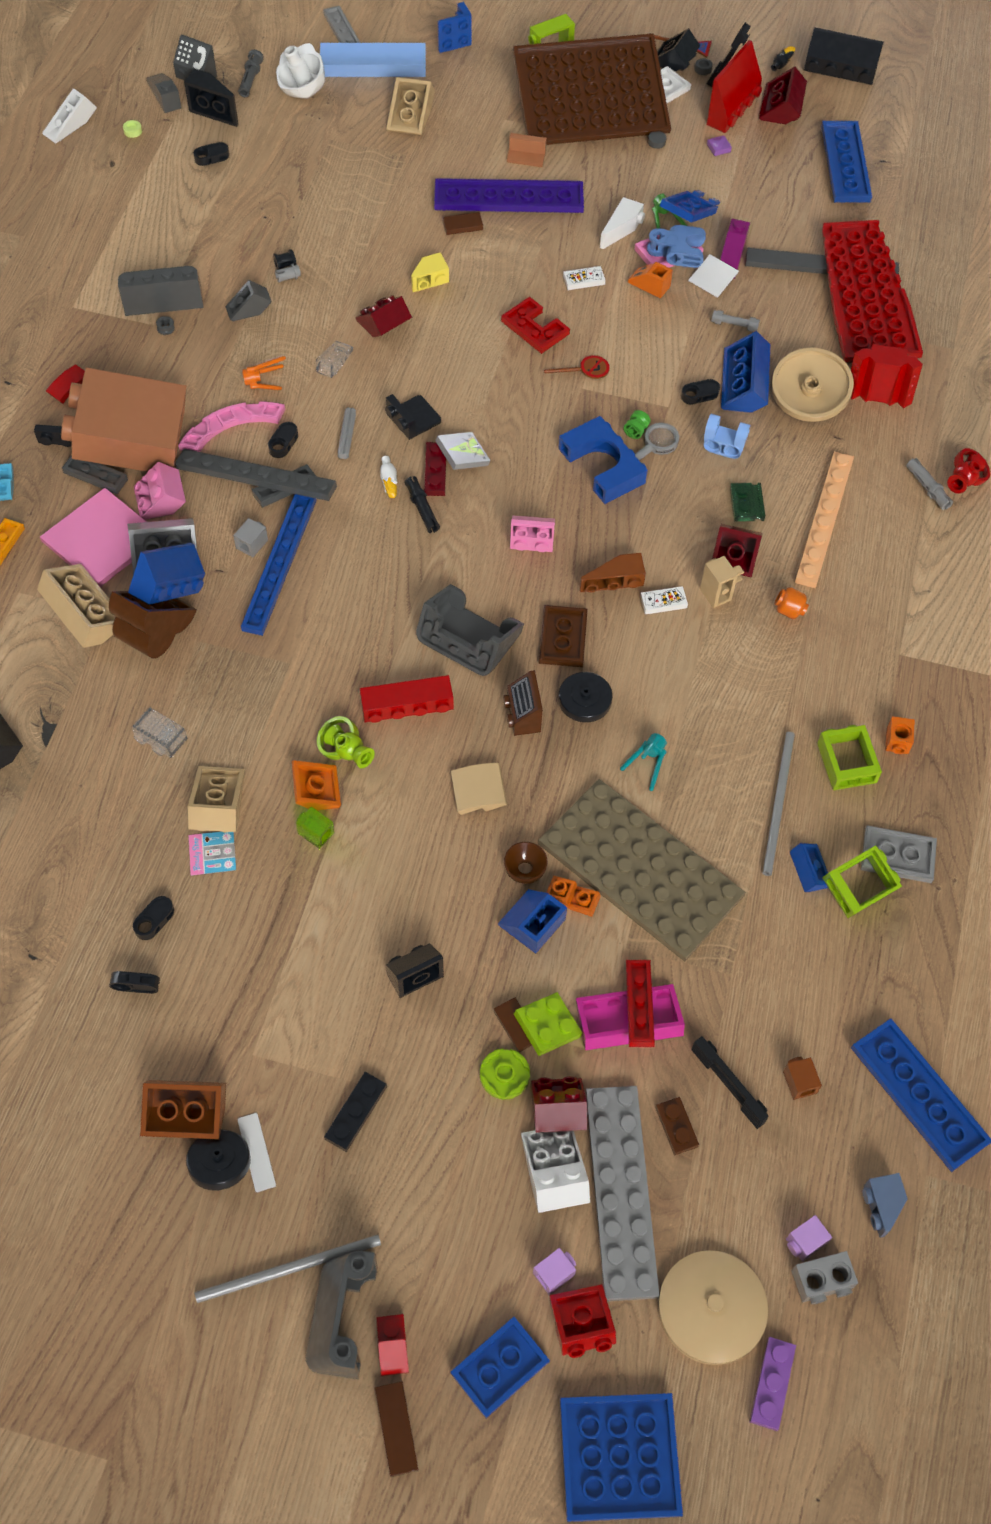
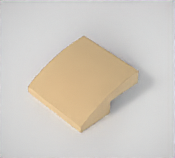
M499 763L478 764L451 771L457 811L460 815L481 808L486 812L507 805Z

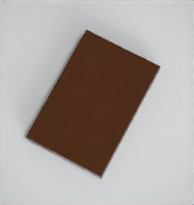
M544 605L539 664L583 668L587 608Z

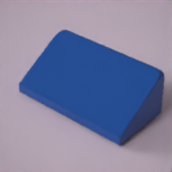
M800 843L790 851V855L804 892L828 888L822 878L828 871L818 845Z

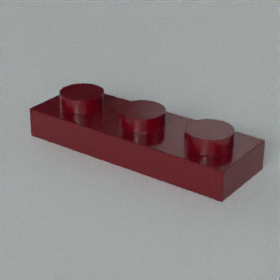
M426 442L424 491L427 496H445L446 457L436 442Z

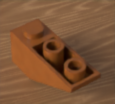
M642 554L618 555L582 576L580 592L644 586L646 572Z

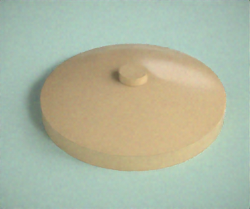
M804 348L791 352L777 364L773 373L771 388L774 400L785 413L802 421L818 422L836 416L847 406L852 395L854 382L849 366L838 355L825 349Z
M720 1251L696 1252L678 1261L663 1281L658 1299L660 1322L670 1342L688 1358L709 1365L732 1363L747 1355L761 1339L768 1319V1303L765 1290L754 1271L737 1257Z

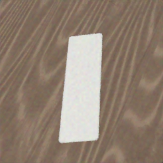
M254 1113L238 1118L241 1136L247 1142L250 1151L251 1163L249 1168L255 1191L260 1192L275 1187L276 1183L258 1114Z

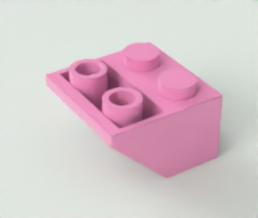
M157 462L134 486L139 515L144 520L172 515L186 502L179 470Z
M512 516L510 549L552 552L555 519Z

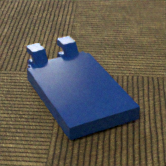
M695 190L692 193L684 191L663 198L660 207L692 223L716 214L718 209L716 205L720 204V200L710 198L707 201L701 198L704 197L705 193L700 190Z

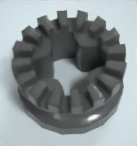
M162 316L157 319L158 333L168 335L174 332V321L171 317Z

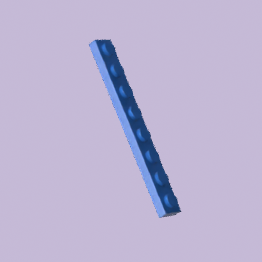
M294 495L242 622L241 629L243 632L263 636L316 504V498Z

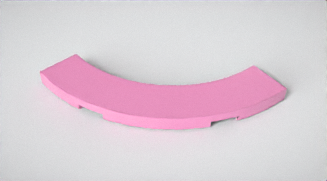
M259 402V404L246 405V403H240L215 411L204 417L201 423L192 427L185 434L178 445L179 450L187 449L200 452L214 436L236 425L251 422L279 424L285 411V404Z

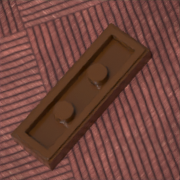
M400 1381L375 1387L390 1477L419 1471L403 1382Z

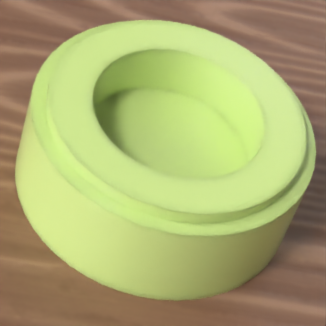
M129 120L123 124L124 134L127 137L135 138L141 135L142 127L140 122Z

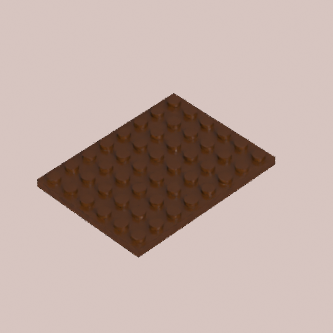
M654 33L513 46L527 135L547 138L546 145L645 136L656 131H661L664 134L671 132Z

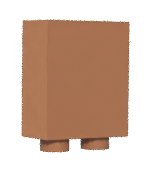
M85 368L82 384L71 383L68 406L77 410L75 416L64 415L61 439L72 442V459L146 472L157 462L175 468L185 411L187 386Z

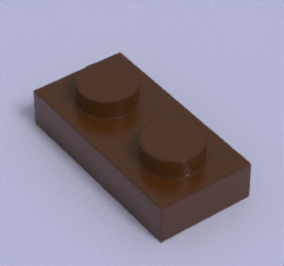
M677 1097L657 1104L655 1109L674 1156L698 1148L699 1142L681 1098Z

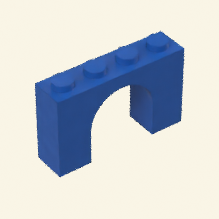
M601 416L559 436L558 449L569 462L592 452L609 454L617 461L618 464L615 467L594 477L593 491L604 504L646 483L647 468L645 464L636 458L633 450L624 444L623 439L612 430L611 425L605 422Z

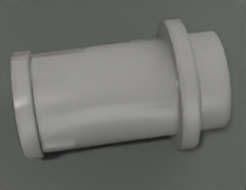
M291 264L290 267L275 270V276L278 283L292 278L298 279L301 276L298 265Z

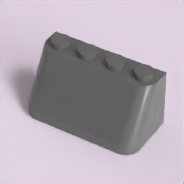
M192 266L124 272L118 277V288L125 316L204 308L201 281L197 269Z

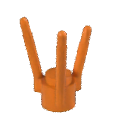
M282 356L253 367H247V369H242L245 386L250 385L251 389L281 390V386L257 384V382L261 381V373L283 368V364L270 365L283 361L286 357Z

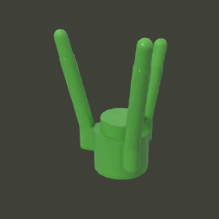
M664 193L657 195L653 200L654 207L652 211L655 217L656 228H660L658 213L666 214L669 212L660 207L662 199L667 197ZM672 213L681 225L687 226L681 217Z

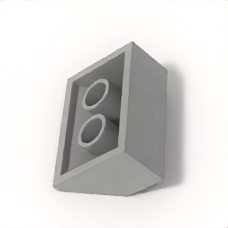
M193 518L128 524L133 572L142 551L190 542L195 545L197 551Z

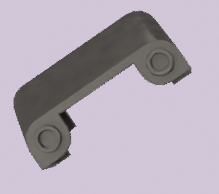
M450 584L424 602L416 630L417 638L422 644L478 675L486 676L495 669L520 636L524 623L512 617L503 620L500 627L465 609L466 596L464 592Z
M354 1251L332 1259L323 1266L306 1351V1363L311 1371L318 1374L359 1380L361 1364L356 1362L358 1355L357 1346L352 1339L338 1335L346 1291L360 1293L361 1286L369 1280L376 1281L378 1266L375 1253Z

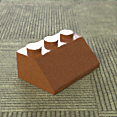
M149 1080L144 1082L140 1136L219 1139L225 1113L227 1083Z

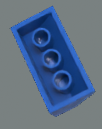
M757 331L724 348L721 408L723 410L752 413L768 405L771 344Z
M190 542L140 552L128 593L149 605L199 593L204 584L205 572L195 545Z

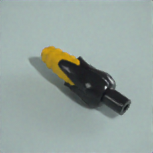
M789 46L775 56L771 65L772 71L782 69L787 65L795 52V47Z

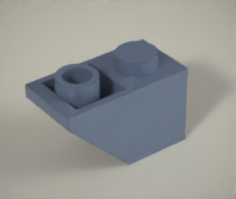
M900 1173L871 1178L862 1189L864 1201L870 1205L872 1212L870 1216L872 1227L875 1231H878L879 1238L885 1237L891 1231L908 1199Z

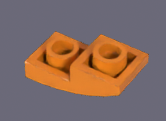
M553 876L546 892L564 904L568 909L591 917L601 897L598 891L579 887L576 881Z

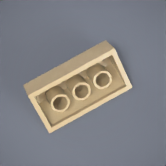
M81 564L43 570L37 590L81 646L85 648L100 645L113 635L112 628L116 616L112 615L109 611L108 596Z

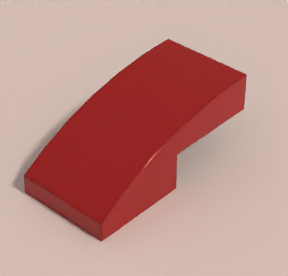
M76 364L57 377L46 389V392L64 404L69 397L71 383L82 384L85 371Z

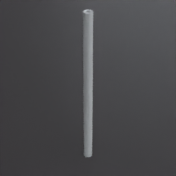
M786 732L762 872L765 876H771L795 737L793 732Z
M375 1235L195 1292V1298L197 1303L326 1263L354 1251L374 1248L381 1245L379 1235Z

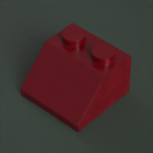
M721 523L712 559L725 556L733 568L738 565L741 566L744 571L741 574L742 576L752 578L763 533Z

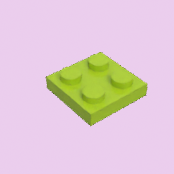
M558 992L521 1007L514 1013L515 1018L538 1056L579 1039L583 1034Z

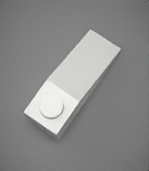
M73 88L42 134L56 144L87 123L97 107Z
M623 197L601 233L600 248L604 249L635 231L637 226L644 221V204Z

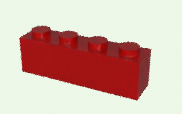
M449 675L360 688L364 722L376 723L386 719H401L406 716H423L427 713H444L454 710V697Z

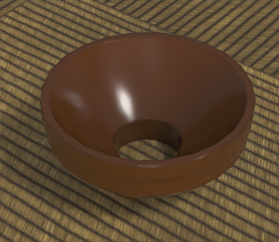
M519 842L512 845L504 857L506 873L518 883H534L544 875L547 869L546 853L539 845L532 842ZM522 863H528L533 869L529 873H522L518 867Z

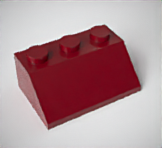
M796 66L766 83L759 115L761 121L786 125L791 121H796L801 116L807 80Z

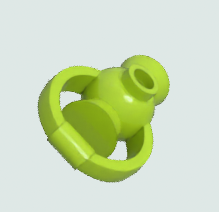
M343 716L333 717L326 721L318 731L317 747L325 757L332 760H353L359 768H366L373 761L374 750L363 745V741L359 737L358 728L350 719ZM338 723H347L350 727V732L345 733ZM324 742L335 746L336 752H327Z

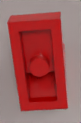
M404 1314L376 1317L381 1376L409 1373Z

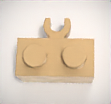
M725 556L711 559L705 564L700 590L713 608L732 600L735 585L743 579L741 574L744 571L740 565L733 568Z

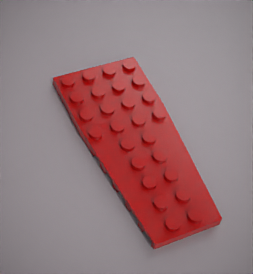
M879 220L823 223L822 227L833 318L843 360L846 363L853 362L855 352L863 348L869 349L873 344L907 349L908 356L922 358L923 355L912 308L905 289L901 288V278L895 272L896 265L894 260L890 258L889 246L885 245L884 232L880 231Z

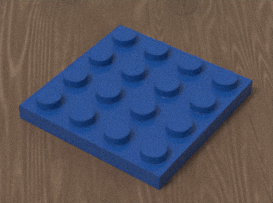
M672 1393L560 1398L567 1522L683 1517Z

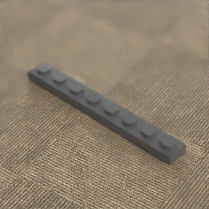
M183 449L175 462L176 468L180 470L326 501L331 499L337 488L336 480Z

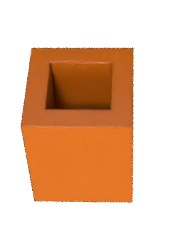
M654 262L638 268L628 279V283L661 299L671 286L673 270L658 262Z

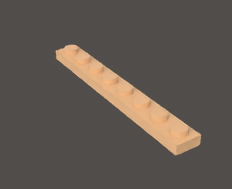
M834 451L795 580L797 584L816 589L854 456Z

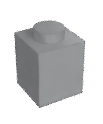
M249 518L233 535L236 549L251 557H254L268 541L266 527L262 523L255 522Z

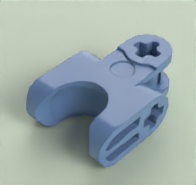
M675 225L671 227L670 231L660 228L650 231L649 240L651 242L647 246V251L650 255L666 257L669 264L698 268L702 265L703 253L700 249L693 247H700L705 242L706 233L704 229Z

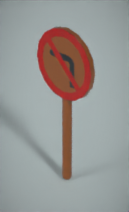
M591 355L582 360L580 367L545 369L544 373L582 371L587 377L600 379L609 373L610 365L603 357Z

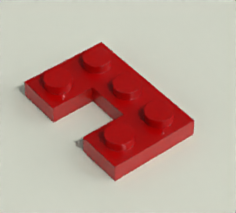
M528 297L501 315V322L541 354L570 334V328L557 318L544 327L537 324L533 319L543 313V307L531 297Z

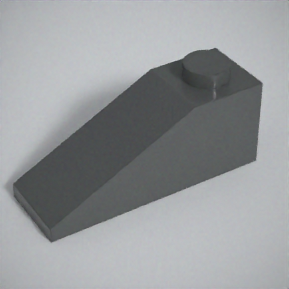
M163 73L146 78L164 113L181 109L179 91L171 78Z

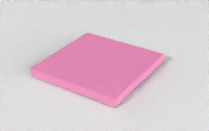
M104 488L41 535L40 539L41 542L67 564H81L99 587H101L132 563L128 524L146 521Z

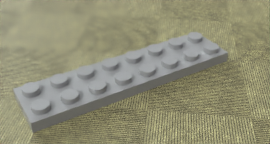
M637 1086L586 1089L603 1288L607 1301L656 1299L660 1295Z

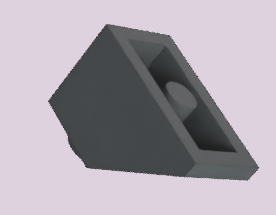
M248 280L225 307L230 320L238 321L261 315L272 301L267 288Z

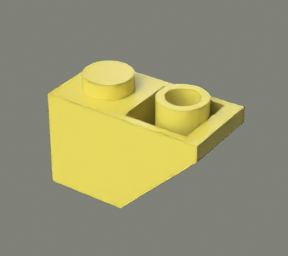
M441 252L422 257L411 275L413 292L449 282V267Z

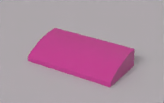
M674 985L652 987L655 1040L684 1036L685 1023ZM627 991L576 998L585 1050L629 1044Z

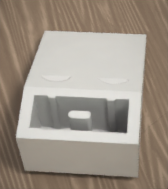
M534 1130L521 1133L538 1213L590 1203L589 1180L574 1131L535 1133Z

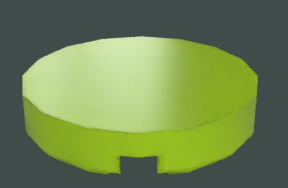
M497 1049L489 1053L482 1061L480 1082L485 1091L492 1097L502 1100L513 1099L521 1095L527 1088L530 1079V1068L525 1057L519 1052L512 1049Z

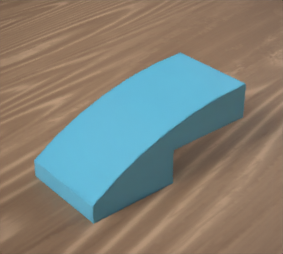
M11 463L0 464V501L12 500L14 490L13 465Z

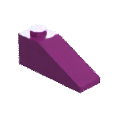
M731 219L720 260L738 270L747 241L750 222Z

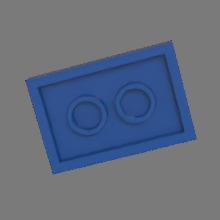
M513 1317L456 1366L450 1374L485 1419H487L542 1370L550 1360L518 1320Z

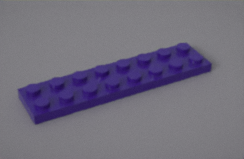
M435 178L434 210L583 213V181Z

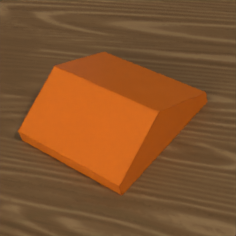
M293 760L292 771L296 804L312 811L340 808L341 802L336 765Z

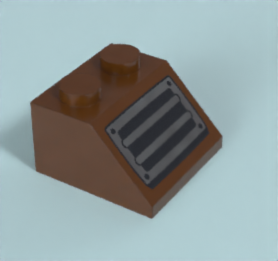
M535 670L509 684L507 686V695H503L505 709L509 708L510 714H507L508 727L513 728L514 736L541 732L543 708Z

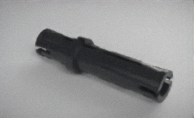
M413 476V480L411 477L407 478L405 485L410 492V499L416 505L428 533H432V530L433 533L437 532L440 529V525L426 499V492L422 490L417 477Z

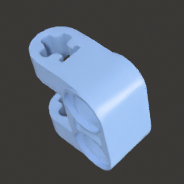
M710 414L704 434V448L711 453L732 459L739 458L749 435L751 425L740 422L736 431L719 426L721 416Z

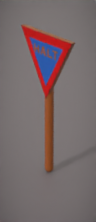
M654 35V38L658 40L666 41L670 39ZM712 40L698 41L700 47L697 52L707 58Z

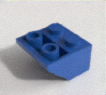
M528 889L500 920L498 926L536 954L566 920L567 907L549 893Z

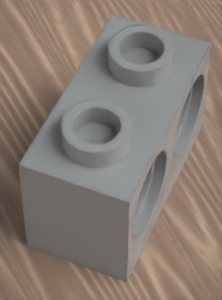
M847 1251L797 1264L791 1270L802 1303L810 1301L812 1305L826 1301V1296L836 1294L837 1298L847 1296L853 1293L852 1289L858 1284ZM832 1271H840L844 1276V1282L836 1281L833 1278ZM807 1277L815 1278L818 1281L819 1288L812 1289L809 1287Z

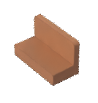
M511 133L507 162L542 167L546 154L547 138Z

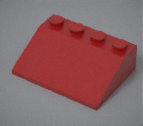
M751 40L746 42L713 81L707 126L726 133L730 127L732 128L735 125L736 120L743 116L747 107H751L754 99L758 98L762 92V76Z

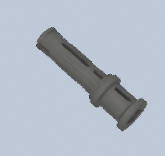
M253 49L249 51L248 60L245 62L244 67L246 71L238 90L239 95L242 97L249 96L254 78L259 73L260 64L264 60L263 54L258 50Z

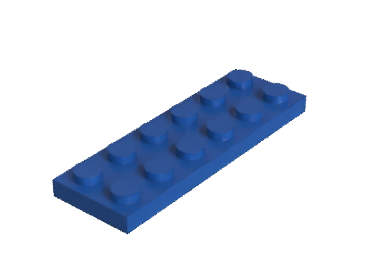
M822 121L821 129L834 202H871L872 192L858 121Z
M891 1018L852 1045L851 1049L951 1172L991 1144L989 1135Z

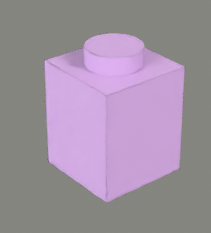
M815 1215L792 1231L786 1240L790 1252L795 1257L799 1256L803 1262L825 1246L832 1239V1236Z
M558 1248L534 1267L533 1274L548 1295H550L575 1276L576 1269L574 1266H576V1262L568 1252L563 1253Z

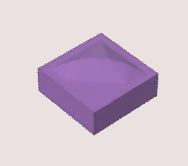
M724 135L708 139L707 145L714 156L731 152L732 147Z

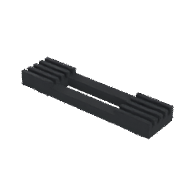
M746 22L732 42V48L724 61L718 63L706 83L710 87H713L714 79L729 63L739 45L742 43V46H744L750 34L748 35L747 32L751 26Z
M701 1036L694 1041L691 1049L692 1052L707 1069L711 1068L739 1101L742 1105L740 1110L754 1127L758 1129L764 1125L769 1115L760 1100L756 1101L718 1056V1050L710 1040L706 1041Z

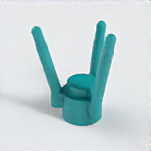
M653 733L620 767V770L624 771L643 751L642 759H645L647 755L650 757L658 756L649 790L653 791L663 758L667 753L664 749L667 745L666 739L660 734Z

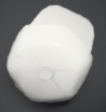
M306 43L299 47L292 45L287 47L281 54L276 74L278 85L286 95L307 99L323 87L325 82L323 61L321 55L315 51L312 44Z

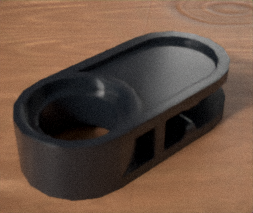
M224 142L201 146L193 152L195 163L199 166L222 162L230 156L229 147Z
M713 379L686 384L682 388L681 400L689 405L714 400L719 395L720 384ZM686 392H694L696 395L688 396Z
M282 423L269 440L268 448L272 457H285L298 439V430L294 423ZM275 445L284 446L281 450L273 449Z
M159 896L153 899L134 920L133 930L139 939H152L172 918L174 906L168 897ZM144 922H149L152 924V928L148 932H140L139 926Z
M115 971L111 974L109 987L122 992L154 994L158 992L160 978L148 973Z

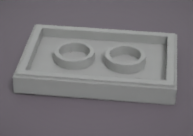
M866 826L863 852L876 845L878 849L885 853L888 865L900 878L926 883L933 882L937 838ZM868 859L861 862V870L876 873Z

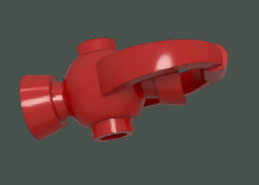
M964 448L955 456V468L953 475L947 480V485L952 492L957 494L965 492L967 487L971 485H982L990 478L991 474L986 460L979 452L970 448ZM963 455H968L966 461H964ZM983 471V477L980 478L979 474Z

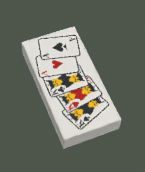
M601 266L563 272L567 290L605 285V277Z
M683 586L641 592L640 594L645 614L685 609L688 606Z

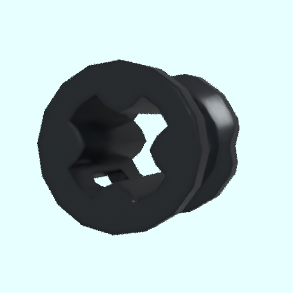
M292 249L283 254H273L277 270L291 266V264L297 265Z

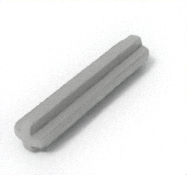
M348 407L344 412L337 452L340 459H347L349 457L356 410L354 408Z

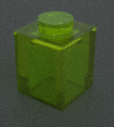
M310 807L307 812H302L297 818L298 834L318 849L335 833L333 822L313 807Z

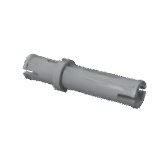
M917 458L911 459L906 467L926 489L927 495L931 499L933 498L942 510L950 508L953 500L945 493L944 487L934 480Z

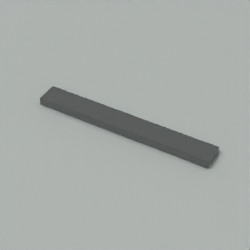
M747 248L746 266L828 274L825 255ZM895 262V272L899 274V263Z

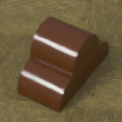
M112 591L109 599V611L112 615L116 616L112 628L114 637L152 659L160 657L168 650L175 635L188 627L197 609L178 598L149 605L129 594L128 591Z

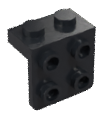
M393 394L386 397V414L409 440L441 423L439 414L421 395H417L402 404Z

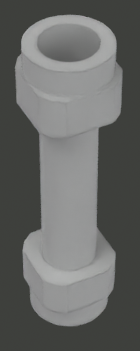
M714 310L711 322L721 325V322L747 327V331L751 332L758 330L759 319L750 317L749 320L723 314L724 311Z

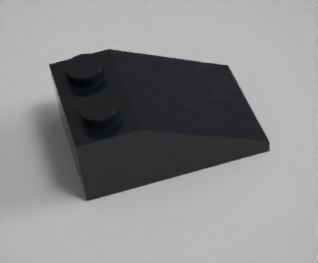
M194 68L184 81L189 112L237 127L239 124L234 94L211 73Z

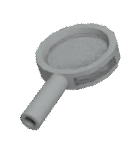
M655 423L649 426L644 438L645 447L635 453L636 458L640 461L650 452L660 455L673 452L678 447V431L667 423Z

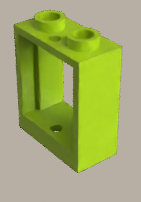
M563 14L530 27V34L528 36L529 44H540L541 38L559 32L558 42L573 41L575 23L567 14Z
M850 725L843 729H827L821 732L817 745L833 791L878 782L882 770L865 725ZM858 740L867 766L840 771L831 744Z
M876 845L822 877L847 918L852 917L902 887L899 875L894 870H891L885 853L878 849ZM868 859L886 889L859 905L840 874L861 861Z

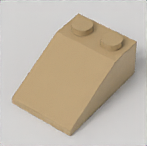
M396 77L387 131L422 135L432 109L435 94L431 81Z
M198 766L188 803V829L221 831L224 833L236 832L240 815L245 769Z

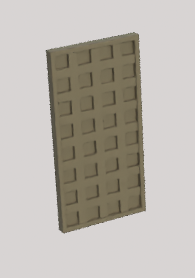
M600 779L538 840V845L594 890L600 892L604 898L684 962L740 902L746 893Z

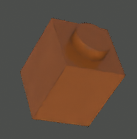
M796 1057L788 1061L783 1074L793 1100L817 1094L822 1084L812 1058L803 1059L802 1057Z

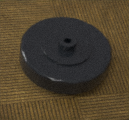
M578 672L568 676L562 682L558 695L559 706L563 713L575 721L584 723L594 722L603 718L609 712L613 699L609 683L600 675L591 672Z
M223 1129L219 1139L197 1138L190 1146L186 1156L187 1170L192 1181L201 1188L213 1191L224 1190L236 1185L247 1174L251 1163L249 1147L244 1138L233 1131Z

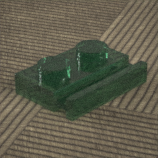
M731 483L730 494L734 522L755 521V519L764 521L766 515L761 483L757 485H752V483Z

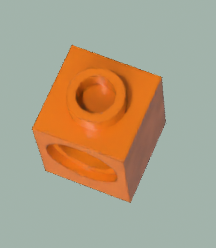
M891 717L887 726L886 751L895 754H909L914 743L915 719Z

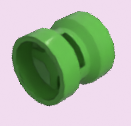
M641 410L634 411L630 416V420L624 425V432L630 438L639 439L643 435L644 429L649 426L651 422L650 417Z

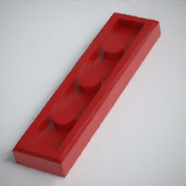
M626 960L629 1047H654L651 960Z

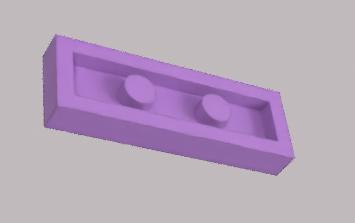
M772 1337L767 1339L750 1423L775 1431L779 1430L796 1345Z

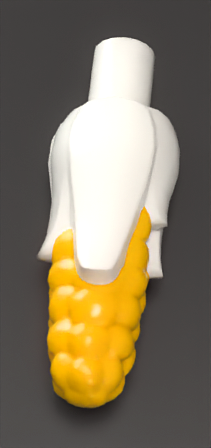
M383 456L380 476L385 493L388 494L389 498H395L397 496V471L394 465L391 464L390 457Z

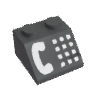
M181 35L173 61L176 78L185 81L194 68L211 73L216 78L217 72L213 46Z

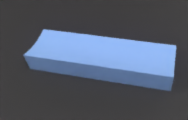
M320 43V55L324 65L325 77H426V43Z

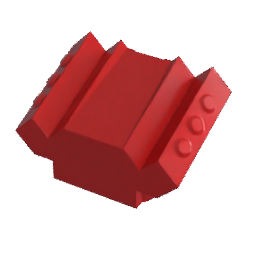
M873 344L869 349L863 348L855 352L851 367L854 382L851 399L853 400L860 396L865 402L876 401L888 404L889 406L898 403L902 408H905L913 402L923 364L916 357L908 356L907 349Z

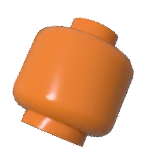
M791 587L785 590L782 589L774 603L777 605V612L790 619H796L799 615L804 616L809 607V604L806 603L807 596Z

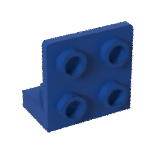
M464 2L457 3V12H455L454 17L437 22L438 51L440 53L472 45V14Z

